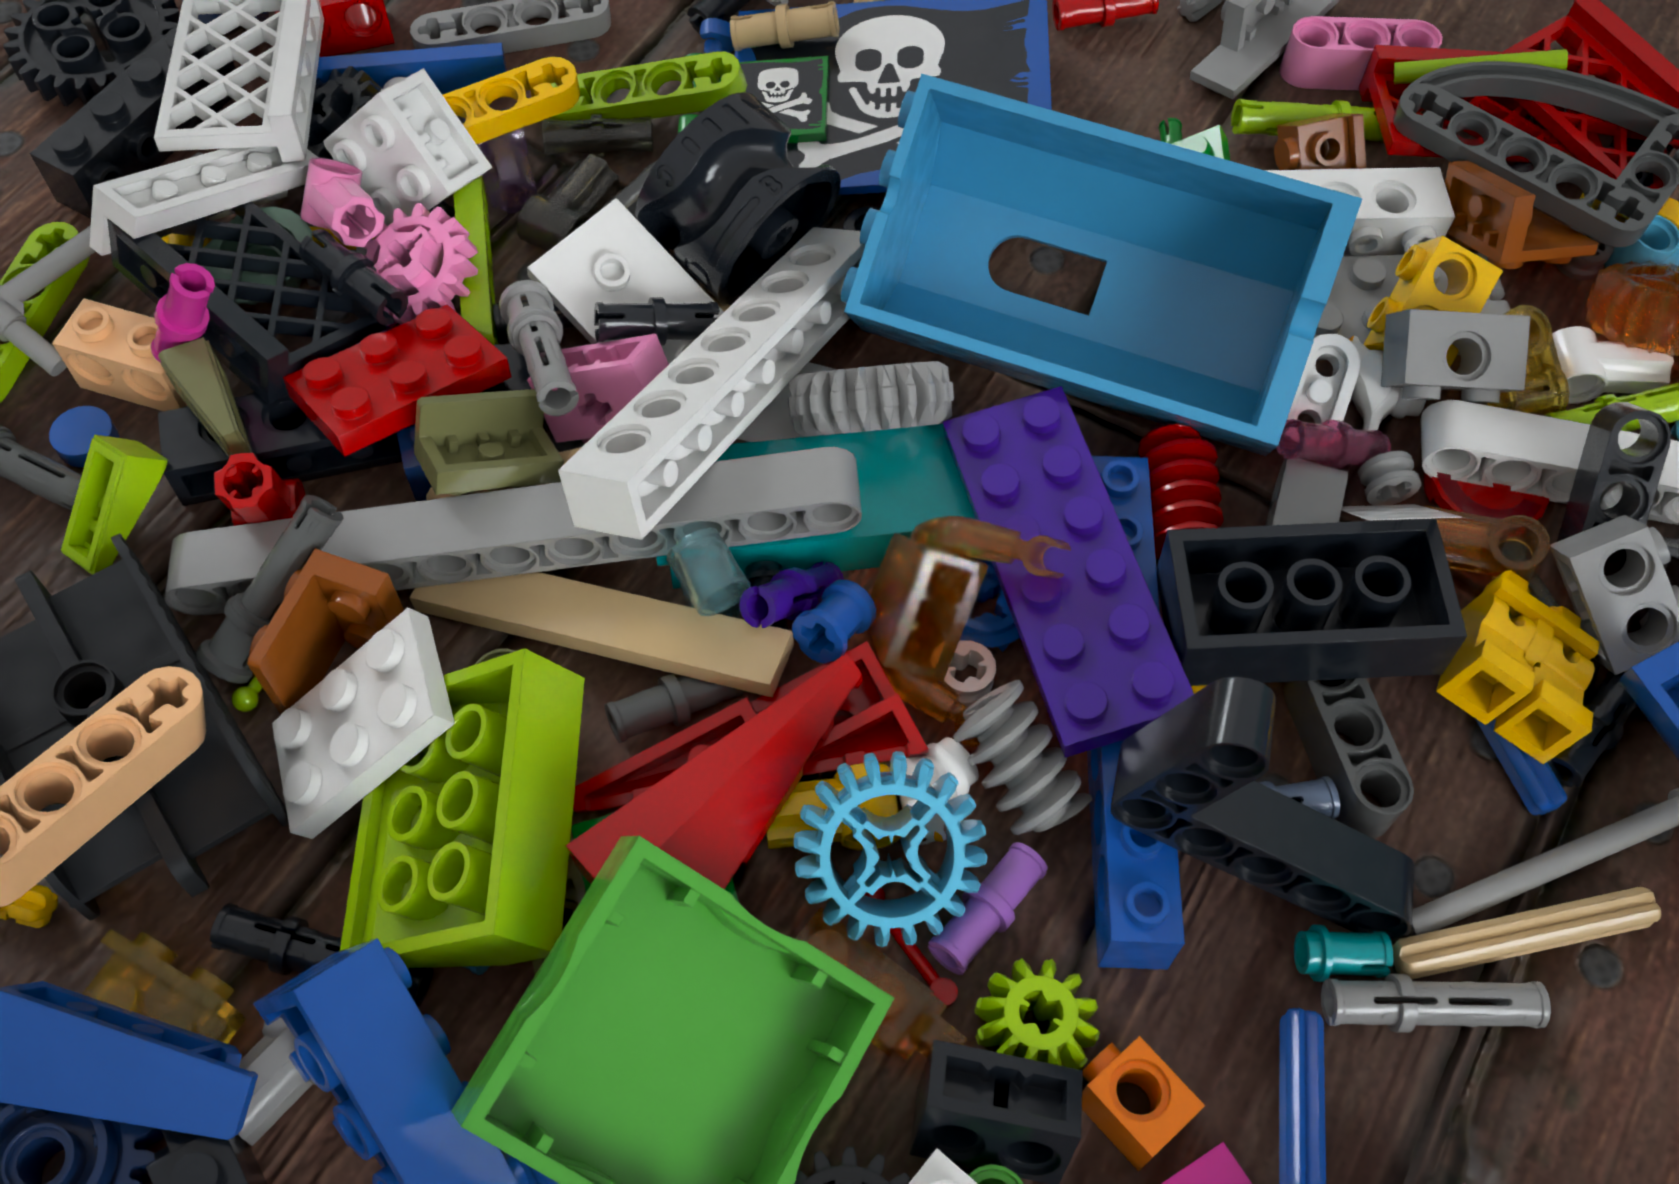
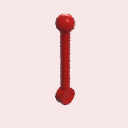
M880 887L873 895H871L868 892L864 894L865 896L875 899H886V895L882 887ZM890 928L891 935L930 986L929 999L931 1003L938 1008L952 1006L958 995L956 984L946 977L940 978L915 943L913 945L905 944L900 928Z

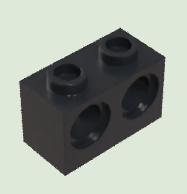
M934 1039L916 1091L909 1155L928 1159L937 1148L956 1165L974 1169L990 1164L999 1165L1010 1169L1022 1179L1046 1184H1059L1081 1140L1083 1070Z

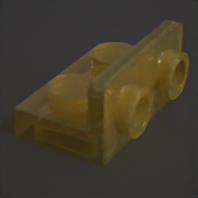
M112 929L107 932L100 942L114 954L82 993L91 998L227 1044L246 1020L227 1001L235 991L231 986L197 966L190 977L175 969L171 964L177 957V954L142 931L133 942Z

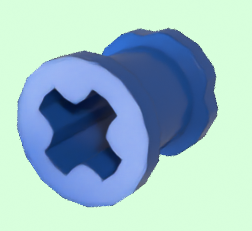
M836 580L825 589L822 594V602L815 609L803 611L796 617L792 624L793 637L798 642L801 651L812 660L822 664L830 661L834 662L846 652L848 640L854 634H860L868 630L875 621L876 607L874 601L859 584L850 580Z

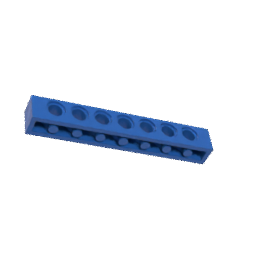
M1092 456L1160 614L1148 458ZM1122 740L1087 751L1089 794L1092 796V801L1090 802L1097 967L1168 970L1185 944L1178 850L1122 824L1111 814V801L1120 746L1124 741Z

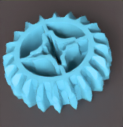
M893 752L890 759V772H880V766L875 754L868 753L864 755L866 776L856 779L852 768L847 763H842L837 767L840 781L844 785L840 792L824 781H820L815 786L817 796L827 805L826 809L814 805L802 806L800 818L807 825L817 830H803L794 834V847L803 852L813 853L796 861L795 871L797 877L806 879L817 878L805 889V897L809 904L820 903L831 898L823 911V920L829 926L838 923L849 914L847 935L854 941L863 935L867 925L874 926V938L877 946L882 948L887 946L890 940V928H900L905 944L913 945L917 941L914 925L922 921L926 922L929 931L934 935H940L944 928L937 912L943 907L954 916L960 917L963 915L966 909L961 899L955 894L957 889L967 893H977L981 884L978 878L964 868L979 867L987 863V854L984 849L968 845L985 836L986 830L981 820H963L976 808V803L970 794L959 795L950 799L958 785V780L952 773L948 772L942 775L930 785L934 772V764L930 759L922 758L917 763L911 776L906 774L907 762L903 752ZM885 795H901L918 800L912 807L906 804L897 814L888 817L877 816L865 807L861 809L858 806L867 800ZM936 814L944 821L947 833L946 854L937 874L927 866L925 859L918 853L921 841L929 832L926 825ZM841 822L852 830L853 837L863 846L861 855L853 864L854 873L846 882L837 873L830 857L832 841ZM871 833L879 840L889 835L891 843L894 835L901 836L900 841L909 864L901 857L891 861L889 853L887 861L879 860L876 842ZM890 882L905 883L916 891V893L907 897L893 900L875 899L864 895L866 892L873 895L881 886Z

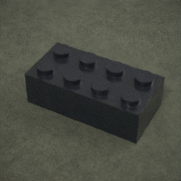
M1436 518L1168 530L1156 569L1164 625L1190 686L1209 685L1216 680L1227 677L1250 678L1267 683L1442 675L1467 638L1465 624Z

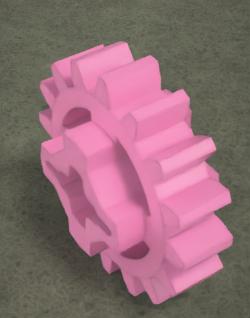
M418 203L413 208L412 214L409 217L400 208L394 209V222L388 226L384 223L380 235L376 236L374 240H369L364 247L367 250L365 256L374 263L373 266L376 268V272L394 287L402 290L408 297L407 309L400 319L384 307V311L391 315L395 323L387 325L391 328L397 323L401 325L415 319L418 314L428 309L440 308L448 304L455 310L454 304L451 302L455 295L468 297L471 292L462 284L464 278L475 276L478 273V269L468 260L478 253L477 247L468 239L470 233L454 217L451 218L441 207L437 206L430 213L421 203Z

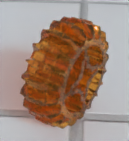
M1629 261L1624 264L1616 263L1599 270L1595 283L1591 285L1586 303L1588 310L1585 321L1591 325V328L1598 334L1605 335L1610 341L1624 343L1627 348L1636 347L1647 350L1648 353L1657 352L1667 354L1670 357L1674 355L1679 356V266L1671 262L1669 264H1657L1652 261L1646 263Z

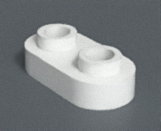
M1323 334L1315 337L1308 360L1281 435L1283 442L1296 451H1317L1331 443L1341 429L1361 366L1357 348L1344 336ZM1317 359H1326L1332 364L1333 374L1331 377H1324L1317 372L1315 366ZM1305 413L1314 419L1315 429L1312 433L1304 432L1298 427L1297 418L1299 414Z

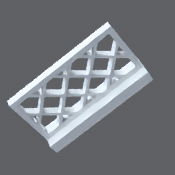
M183 0L154 134V140L159 152L277 146L282 162L306 161L324 24L319 0ZM280 11L263 22L254 18L262 12ZM223 14L207 24L198 20V15ZM238 26L247 29L246 32L231 41L223 36ZM263 42L273 46L257 57L248 52ZM208 44L217 48L200 59L191 55ZM233 60L242 65L225 76L216 71ZM259 76L267 81L266 84L251 93L241 88ZM201 79L210 83L209 86L192 96L184 91ZM226 96L236 101L218 113L209 108ZM252 113L263 119L262 125L259 126L234 125ZM195 115L204 121L191 129H176L177 126Z

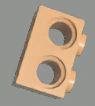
M83 298L52 343L79 387L161 411L187 406L176 392L161 363L151 353V343L155 338L158 328L155 318Z

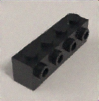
M177 25L30 153L57 202L91 219L93 185L159 167L175 152H159L154 140V134ZM208 44L191 55L200 59L217 48ZM231 61L216 71L225 76L236 68L234 62ZM201 79L184 91L192 96L209 86L210 83ZM226 96L209 108L217 113L232 98ZM195 115L177 126L176 129H191L204 121Z

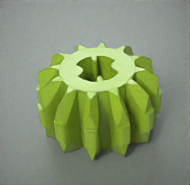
M1021 958L1013 964L1012 979L1006 975L994 973L987 984L992 996L980 997L978 999L975 1014L988 1023L978 1029L975 1036L977 1044L986 1047L1000 1045V1048L996 1051L997 1053L1082 1070L1088 1061L1082 1048L1095 1046L1100 1035L1096 1027L1086 1022V1020L1094 1016L1098 1009L1096 999L1087 997L1074 998L1082 983L1079 973L1069 975L1061 983L1054 979L1056 963L1053 959L1045 960L1038 976H1034L1030 965ZM1033 1010L1034 1016L1038 1021H1050L1051 1024L1046 1034H1041L1035 1023L1023 1024L1022 1021L1027 1011Z

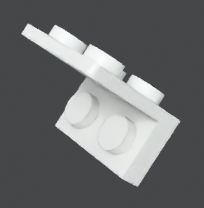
M424 68L377 93L324 140V146L333 157V160L350 164L362 171L360 187L373 199L374 206L385 216L384 223L387 226L394 222V209L400 208L409 217L415 205L421 203L430 211L444 199L492 168Z

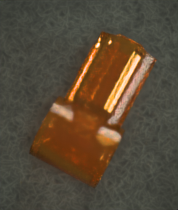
M1424 505L1427 508L1462 517L1436 518L1449 568L1489 575L1493 580L1504 571L1512 570L1529 582L1537 575L1550 549V537L1546 528L1531 517L1512 515L1504 519H1497ZM1506 541L1521 542L1529 548L1532 558L1525 562H1513L1501 554L1499 545Z

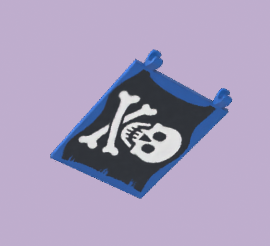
M888 0L836 4L839 19V37L831 36L795 41L792 48L782 49L780 44L735 51V57L739 62L828 56L827 141L787 143V154L794 168L817 167L821 164L831 165L840 174L841 178L838 195L887 192L888 188L879 185L881 166L889 149L897 150L904 129L898 127L901 104L908 90L916 92L921 74L1052 110L1047 0ZM775 9L739 11L738 16L775 11ZM708 18L701 23V38H715L705 41L704 53H731L735 50L732 44L729 22L717 18Z

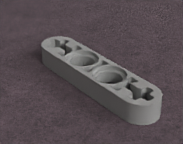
M503 0L421 15L411 24L410 34L414 49L502 42L505 54L602 36L611 26L609 0ZM544 17L549 19L547 23L541 25L526 24V21L533 18ZM484 26H496L499 28L497 31L489 34H478L475 32L478 28Z

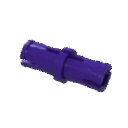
M823 561L815 563L806 569L793 567L779 571L770 582L749 587L743 592L740 598L741 614L745 621L755 628L760 627L761 624L762 628L769 627L774 622L784 618L795 620L801 612L815 609L822 602V594L825 589L836 580H844L843 573L838 566L829 561L825 562L824 565Z

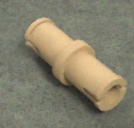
M834 1L792 9L789 8L788 4L776 5L775 11L730 17V33L735 51L780 44L781 48L785 49L792 48L795 41L831 36L839 37V19Z

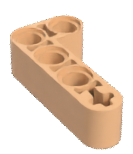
M166 666L155 668L142 675L0 786V854L3 855L0 858V907L7 906L22 897L194 753L204 742L207 730L203 691L200 680L192 672L181 667ZM109 757H124L118 761L103 762V760ZM67 804L55 811H40L49 805Z

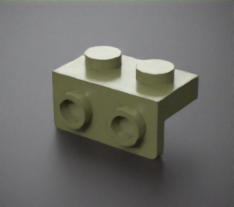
M535 389L421 397L417 400L414 454L436 495H468L479 490L509 487L521 488L561 482L558 469L563 466L564 460L543 429L544 412L539 407L540 402H537Z

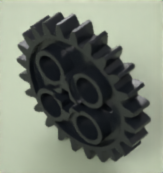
M24 0L22 2L28 13H12L11 18L15 26L4 30L9 42L3 44L18 79L24 81L28 91L32 93L39 90L45 101H49L58 95L63 106L66 107L73 103L77 97H80L83 104L86 105L178 24L180 13L174 0ZM86 13L102 43L110 51L114 59L113 62L105 61L88 28L82 23L79 14Z

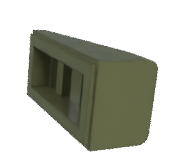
M204 337L161 351L158 357L176 392L226 455L230 457V455L253 453L227 375L209 340L205 341Z

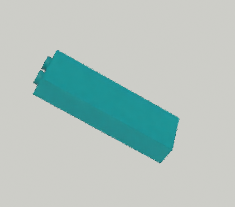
M942 423L888 430L731 444L716 461L821 447H838L853 453L857 461L862 509L861 521L855 527L839 533L657 556L656 559L657 566L670 565L673 589L739 582L741 577L745 575V568L757 561L778 562L782 565L783 570L793 567L806 569L815 563L823 561L824 565L825 562L829 561L838 566L841 571L983 557L989 556L945 439Z

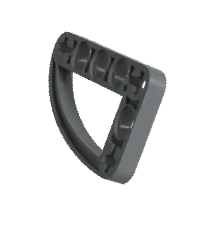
M1501 61L1470 62L1446 66L1429 72L1411 83L1403 91L1393 116L1394 125L1403 136L1451 162L1469 160L1536 195L1533 206L1612 247H1627L1636 243L1679 185V149L1673 158L1663 153L1673 139L1679 140V109L1620 85L1567 70ZM1498 96L1547 103L1600 118L1643 135L1647 139L1617 180L1461 98ZM1421 108L1427 110L1423 115L1416 114ZM1448 120L1450 122L1447 129H1442L1444 121ZM1461 130L1475 131L1482 136L1484 143L1477 146L1464 144L1458 139L1456 132ZM1510 156L1524 157L1532 163L1534 170L1529 172L1515 171L1508 166L1505 158ZM1635 173H1653L1661 179L1663 187L1659 189L1645 187L1639 183ZM1562 182L1575 184L1583 191L1584 198H1566L1558 192L1556 184ZM1595 199L1601 201L1597 210L1591 208ZM1620 213L1629 219L1622 223L1617 221L1615 217Z

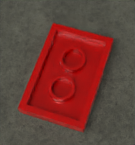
M448 304L440 308L425 310L413 320L386 332L371 334L365 337L359 344L332 356L315 359L306 364L304 368L283 377L290 398L344 457L415 424L417 400L421 397L480 393L512 378L507 357Z

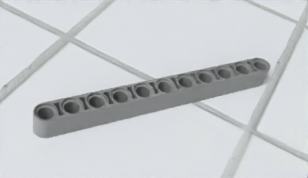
M821 447L716 461L642 540L574 527L562 483L559 482L342 511L343 521L321 551L389 574L395 590H404L839 533L855 527L861 521L862 509L857 461L853 453L838 447ZM292 518L179 534L173 539L164 596L166 604L184 614L212 615L224 613V606L227 601L238 593H244L248 586L251 585L263 562Z

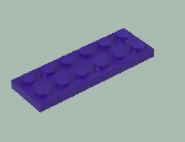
M1062 386L943 421L945 439L1064 757L1066 758L1125 740L1194 695Z

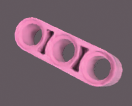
M1303 17L1293 25L1279 72L1288 84L1298 88L1359 90L1360 82L1375 45L1440 48L1443 36L1433 24L1416 19Z

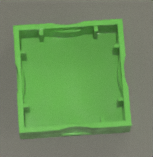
M621 836L451 1112L462 1128L559 1184H794L803 1153L813 1132L833 1104L842 1096L895 998L808 942L786 936L766 926L752 916L732 894L641 836Z

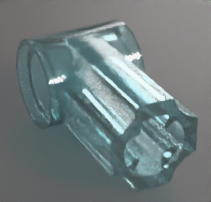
M710 527L700 529L679 540L668 552L667 561L680 582L686 606L696 608L701 616L722 614L738 618L740 598L751 584L717 529Z

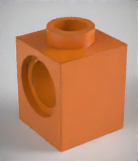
M1140 1036L1123 1052L1113 1043L1109 1044L1083 1069V1077L1089 1084L1082 1092V1110L1138 1172L1205 1107L1203 1102ZM1129 1082L1141 1087L1149 1098L1150 1113L1139 1115L1125 1109L1117 1096V1084Z

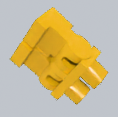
M1507 570L1489 583L1482 594L1461 610L1467 638L1444 673L1440 676L1436 692L1484 725L1496 718L1494 727L1496 733L1541 764H1545L1592 732L1593 712L1583 706L1584 691L1590 684L1595 670L1594 664L1590 660L1598 654L1600 642L1580 629L1581 618L1564 606L1548 607L1530 594L1528 581L1512 570Z

